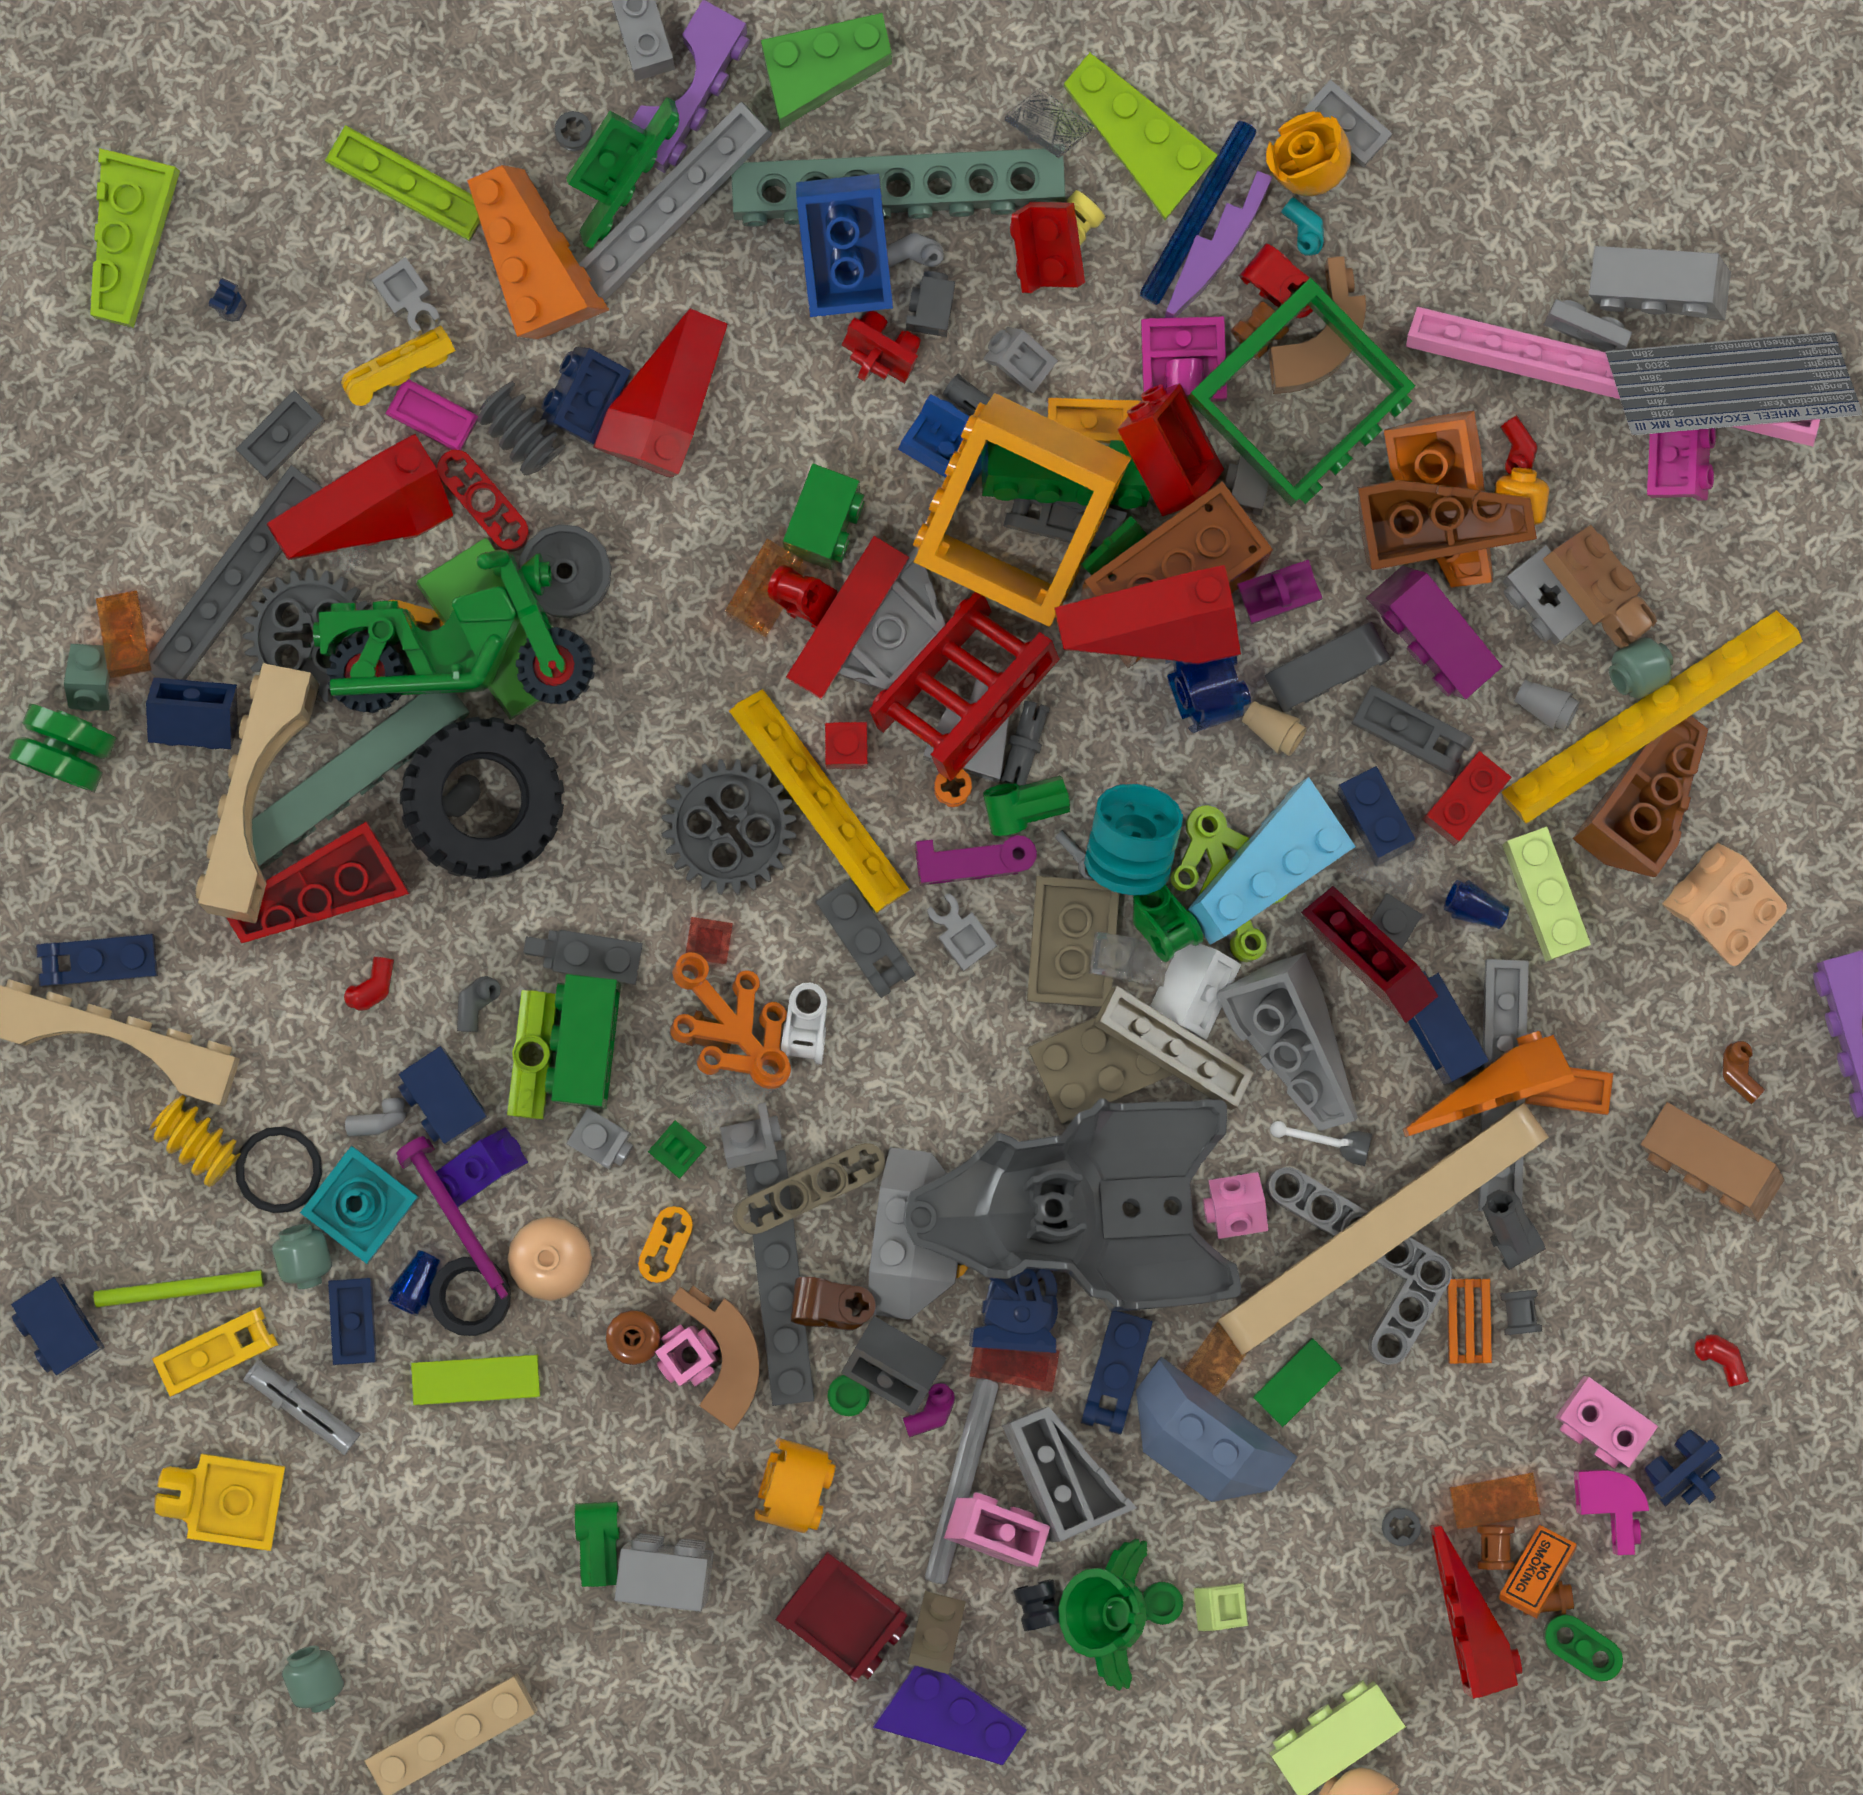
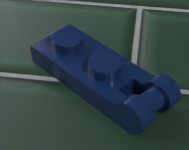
M154 934L36 945L37 958L42 960L43 972L38 974L39 987L158 976ZM70 955L71 971L59 972L58 956Z
M1111 1311L1081 1418V1424L1093 1427L1094 1423L1109 1427V1432L1122 1434L1153 1321L1119 1311ZM1102 1395L1117 1399L1114 1411L1099 1407Z

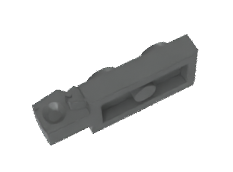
M549 930L548 940L526 936L523 953L545 957L543 968L553 969V972L616 979L620 983L636 985L643 943L565 930Z

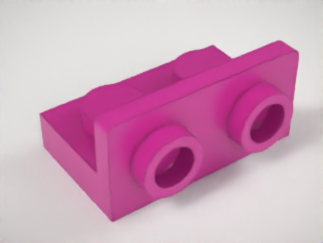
M1715 428L1650 434L1647 495L1649 497H1693L1698 501H1706L1708 499V489H1712L1714 484V471L1712 465L1709 464L1710 448H1714L1716 442Z

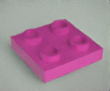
M1224 316L1141 319L1143 393L1159 384H1163L1165 388L1180 383L1188 398L1189 394L1226 359ZM1227 384L1210 399L1212 402L1227 400Z

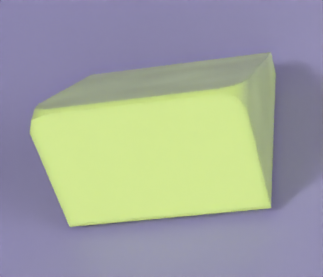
M1243 1583L1194 1588L1198 1631H1216L1248 1626Z

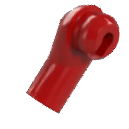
M374 956L370 978L356 987L351 985L345 991L344 1000L346 1005L358 1011L372 1008L384 1000L389 994L394 959Z

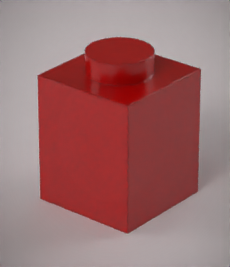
M867 722L825 723L826 769H868Z

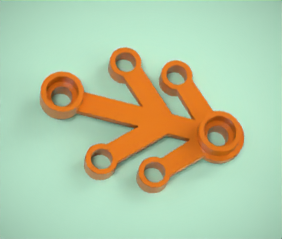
M692 952L681 955L673 968L674 981L681 988L692 990L719 1023L695 1020L691 1015L681 1014L675 1018L670 1027L673 1039L680 1043H687L695 1037L736 1044L747 1055L723 1053L716 1046H707L697 1058V1066L704 1074L713 1075L718 1073L720 1069L750 1074L753 1081L763 1088L776 1089L784 1085L791 1073L789 1059L780 1050L781 1029L787 1017L785 1008L777 1002H769L763 1007L759 1014V1022L765 1028L762 1046L752 1034L755 994L760 986L758 976L754 972L747 970L740 972L736 976L732 984L733 992L737 996L735 1014L706 980L709 966L705 958ZM682 971L692 972L695 979L687 978ZM749 980L752 983L753 989L743 988L740 981ZM767 1012H774L779 1017V1020H770ZM678 1024L687 1025L691 1032H681ZM704 1056L714 1057L717 1064H708ZM762 1066H771L775 1074L767 1073Z

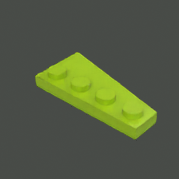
M1090 52L1063 85L1094 128L1098 130L1108 143L1116 157L1120 159L1133 176L1141 190L1154 204L1164 220L1170 216L1218 157L1215 152Z
M99 148L98 163L101 164L100 182H97L96 200L99 201L98 224H95L94 233L97 248L96 261L93 262L90 315L95 319L134 328L180 170L175 166Z

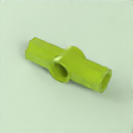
M521 990L516 1042L512 1051L513 1067L507 1116L544 1120L547 1092H545L546 1074L553 1058L552 1050H550L552 1026L555 1025L557 1010L555 1008V993ZM536 1043L541 1045L544 1051L543 1060L536 1066H526L522 1060V1051L527 1045Z

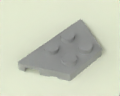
M915 547L907 555L910 557V560L838 673V676L880 690L888 689L945 626L927 569L914 563L919 548Z

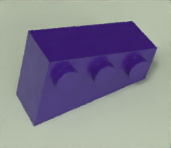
M915 1665L912 1666L873 1724V1728L1000 1765H1004L1027 1731L1026 1725L951 1673L946 1674Z

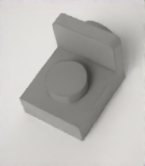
M1007 327L993 336L988 344L989 351L984 357L988 364L998 366L1025 391L1030 393L1036 391L1058 361L1024 330Z
M766 1102L758 1104L760 1119L720 1127L728 1169L778 1159L775 1142L782 1140L778 1117H769Z
M589 1108L585 1111L566 1143L609 1170L614 1163L622 1166L633 1147V1144L628 1142L631 1136L630 1132Z

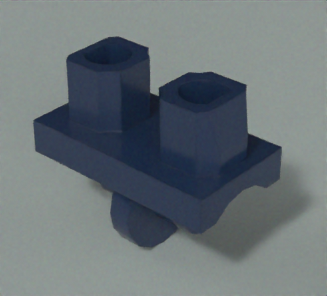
M1690 1429L1674 1444L1675 1448L1686 1459L1679 1467L1674 1470L1662 1455L1645 1467V1472L1654 1486L1653 1489L1656 1497L1665 1507L1690 1485L1692 1487L1681 1495L1688 1505L1699 1496L1709 1504L1716 1499L1710 1487L1721 1477L1713 1468L1702 1478L1700 1477L1722 1459L1719 1453L1720 1448L1712 1439L1706 1442Z

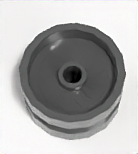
M558 524L541 530L527 542L519 559V568L536 553H541L543 562L550 561L551 587H544V594L541 596L535 593L545 613L553 617L575 618L589 613L603 601L610 587L612 567L607 551L592 533L578 526ZM567 563L568 566H572L573 573L570 578L561 579L557 575L560 564Z

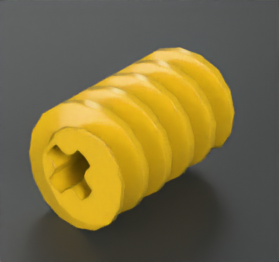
M181 1095L174 1099L159 1114L149 1130L157 1127L153 1139L158 1143L169 1138L166 1146L168 1153L173 1154L182 1149L179 1156L181 1164L185 1165L195 1160L191 1169L192 1174L198 1176L208 1171L204 1184L211 1187L223 1177L237 1161L241 1153L237 1155L232 1153L237 1142L235 1139L224 1144L220 1143L224 1132L222 1128L212 1133L207 1132L211 1122L209 1116L199 1122L194 1120L199 1109L197 1106L183 1111L182 1107L186 1096Z

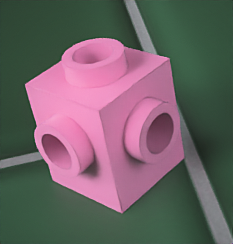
M1258 1172L1208 1180L1210 1197L1203 1198L1205 1218L1207 1224L1215 1223L1218 1239L1268 1231L1266 1203Z
M680 1324L661 1338L664 1345L655 1351L660 1359L657 1362V1366L670 1383L676 1381L679 1386H682L691 1381L694 1387H696L715 1373L711 1366L720 1360L715 1354L719 1346L706 1328L699 1331L694 1325L684 1329ZM693 1347L698 1353V1358L694 1363H688L684 1360L683 1351L685 1348Z

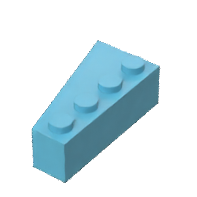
M1309 777L1293 786L1276 809L1267 816L1250 839L1241 846L1231 861L1216 875L1187 909L1199 923L1202 933L1210 945L1233 932L1356 847Z

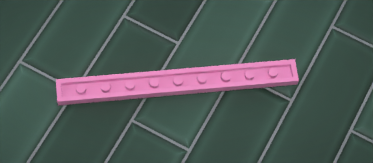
M1421 307L1416 309L1408 333L1406 347L1620 399L1605 352ZM1820 419L1733 427L1813 447Z

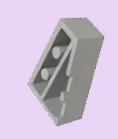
M1595 246L1589 296L1596 304H1600V309L1610 312H1623L1626 307L1641 309L1642 312L1661 315L1671 313L1725 321L1731 271L1719 253Z
M1050 1407L1038 1409L1002 1425L1043 1524L1050 1526L1048 1536L1051 1543L1061 1542L1137 1508L1110 1480L1111 1477L1104 1469L1100 1468L1083 1449L1084 1446Z

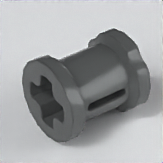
M1537 1289L1500 1293L1501 1300L1505 1301L1508 1327L1504 1329L1505 1335L1542 1332V1325L1537 1324L1534 1300L1538 1296Z

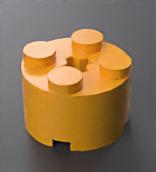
M777 1438L775 1444L781 1450L779 1454L771 1452L768 1458L757 1497L765 1500L764 1510L755 1508V1520L804 1534L808 1528L817 1530L824 1508L823 1505H819L822 1488H830L836 1465L831 1464L832 1460L828 1459L827 1451Z

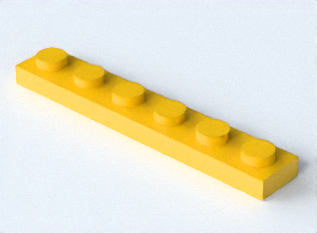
M762 689L731 708L729 712L740 728L745 732L876 913L910 891L766 692Z

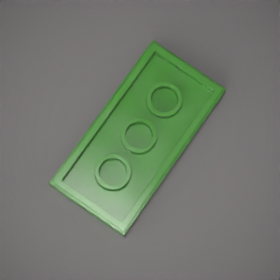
M484 538L417 580L416 585L443 624L451 615L454 598L495 586L506 588L501 577L496 576L492 569L484 570L477 565L476 560L481 553L495 551L487 538ZM520 621L494 681L488 688L510 720L540 702L523 689L524 686L517 677L519 672L516 667V659L518 660L520 655L518 651L520 646L525 645L527 642L526 638H528Z

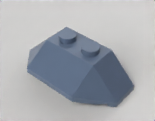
M1163 1357L1159 1358L1136 1389L1143 1452L1210 1502L1272 1491L1297 1459L1295 1454Z

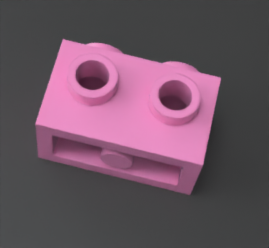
M1586 1376L1581 1379L1555 1417L1563 1423L1559 1429L1563 1434L1578 1444H1581L1584 1439L1598 1448L1594 1455L1613 1469L1618 1464L1630 1468L1658 1428L1652 1421Z
M974 1493L972 1498H956L944 1539L1015 1566L1038 1567L1050 1526L1033 1520L1035 1515L1029 1511L1016 1507H1010V1510L997 1506V1499L984 1494Z

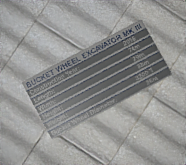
M1834 332L1606 351L1632 435L1863 415Z

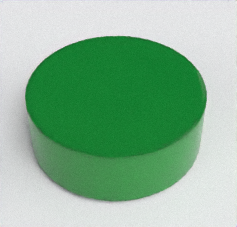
M841 1375L830 1384L827 1397L831 1408L836 1413L842 1416H855L866 1408L870 1393L866 1387L845 1375Z
M1155 1582L1149 1585L1142 1594L1146 1603V1615L1153 1623L1160 1625L1172 1623L1180 1616L1183 1610V1597L1180 1591L1171 1583Z

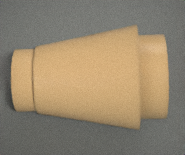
M1256 701L1249 706L1242 719V722L1277 754L1283 752L1288 756L1296 750L1307 730L1305 726L1300 724V718L1266 705H1261Z

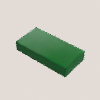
M1311 1338L1253 1398L1281 1427H1284L1342 1367Z

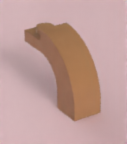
M1344 256L1327 258L1324 267L1328 296L1362 330L1366 312L1365 295L1349 297L1348 293L1355 291L1352 267L1345 268ZM1328 325L1309 341L1271 347L1268 356L1273 394L1301 391L1323 382L1346 362L1352 350Z
M693 1285L689 1291L680 1287L670 1301L713 1333L719 1343L722 1355V1365L718 1379L699 1406L730 1429L735 1430L750 1408L759 1384L760 1354L756 1338L743 1314L728 1299L724 1298L714 1311L709 1307L713 1299Z

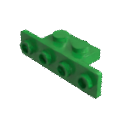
M665 98L646 129L609 111L567 175L568 185L598 200L580 229L583 245L589 249L594 247L598 239L603 240L609 234L613 225V217L620 206L625 207L630 202L635 191V183L642 172L646 174L651 170L657 158L658 148L664 139L669 140L676 132L680 119L675 101Z

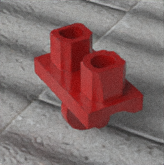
M868 311L860 320L854 317L848 325V332L841 346L853 352L850 359L862 366L857 378L865 382L872 373L884 380L888 375H891L905 384L918 358L916 353L921 339L909 331H902L895 341L886 337L882 333L886 329L888 321L876 311Z

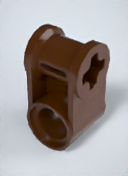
M798 1277L795 1281L791 1322L803 1326L853 1331L861 1327L864 1322H867L874 1315L876 1308L875 1299L871 1292L860 1286L834 1283L816 1277ZM851 1300L854 1301V1308L860 1310V1313L855 1317L852 1316V1309L845 1307Z

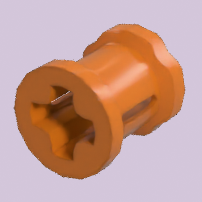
M963 769L954 778L956 783L963 782L965 785L960 788L958 797H952L948 791L943 792L941 788L946 786L947 778L940 773L936 776L934 783L935 795L939 802L944 803L948 807H959L965 804L968 796L971 794V778Z

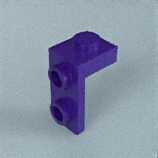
M505 1127L479 1140L438 1169L436 1173L457 1207H460L492 1183L515 1172L527 1164L528 1161L521 1152L518 1141L511 1136Z

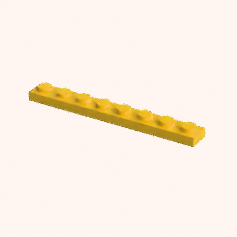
M1776 610L1713 653L1693 664L1690 668L1670 680L1667 685L1647 695L1561 753L1552 757L1543 765L1520 778L1501 792L1504 800L1522 821L1527 824L1803 642L1798 629Z

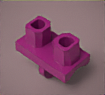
M1309 559L1237 585L1251 625L1323 599L1315 581Z

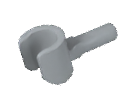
M1063 831L1058 833L1055 838L1078 863V871L1081 877L1086 880H1093L1085 872L1084 860L1086 853Z

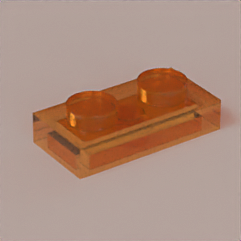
M137 590L96 598L107 670L110 678L151 671L140 598Z

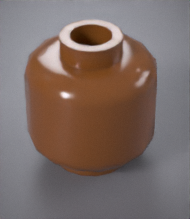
M630 1310L622 1312L612 1319L607 1328L606 1343L608 1350L615 1359L623 1364L637 1365L645 1363L656 1355L655 1351L661 1345L662 1334L660 1326L651 1315L644 1311ZM634 1329L637 1330L638 1333L632 1335L628 1331ZM625 1335L630 1338V1345L626 1343ZM641 1337L640 1342L634 1346L635 1339Z

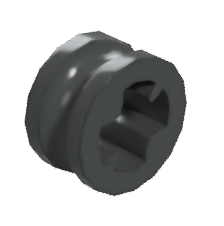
M576 111L566 112L561 115L556 121L554 128L560 146L570 151H579L585 148L593 135L592 126L588 118L581 112ZM575 121L577 127L580 124H583L585 127L580 132L581 139L578 141H572L571 136L565 139L562 133L568 130L567 123Z
M1396 1508L1385 1515L1382 1521V1531L1384 1537L1390 1543L1405 1547L1418 1539L1421 1532V1524L1414 1512L1406 1508ZM1405 1516H1408L1412 1521V1524H1409L1408 1527L1413 1528V1531L1408 1537L1401 1534L1397 1539L1394 1538L1390 1532L1395 1529L1390 1526L1392 1519L1396 1517L1402 1520Z

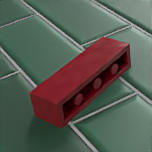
M1334 886L1301 911L1323 945L1405 1023L1438 997V994L1418 964Z

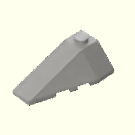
M1306 953L1269 963L1216 993L1233 1031L1242 1041L1245 1039L1249 1041L1262 1058L1259 1060L1267 1071L1273 1069L1288 1087L1287 1094L1319 1131L1350 1123L1358 1118L1323 991Z

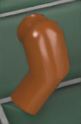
M1737 1041L1728 1045L1723 1053V1078L1749 1104H1752L1765 1089L1749 1075V1058L1753 1056L1751 1046L1744 1041Z

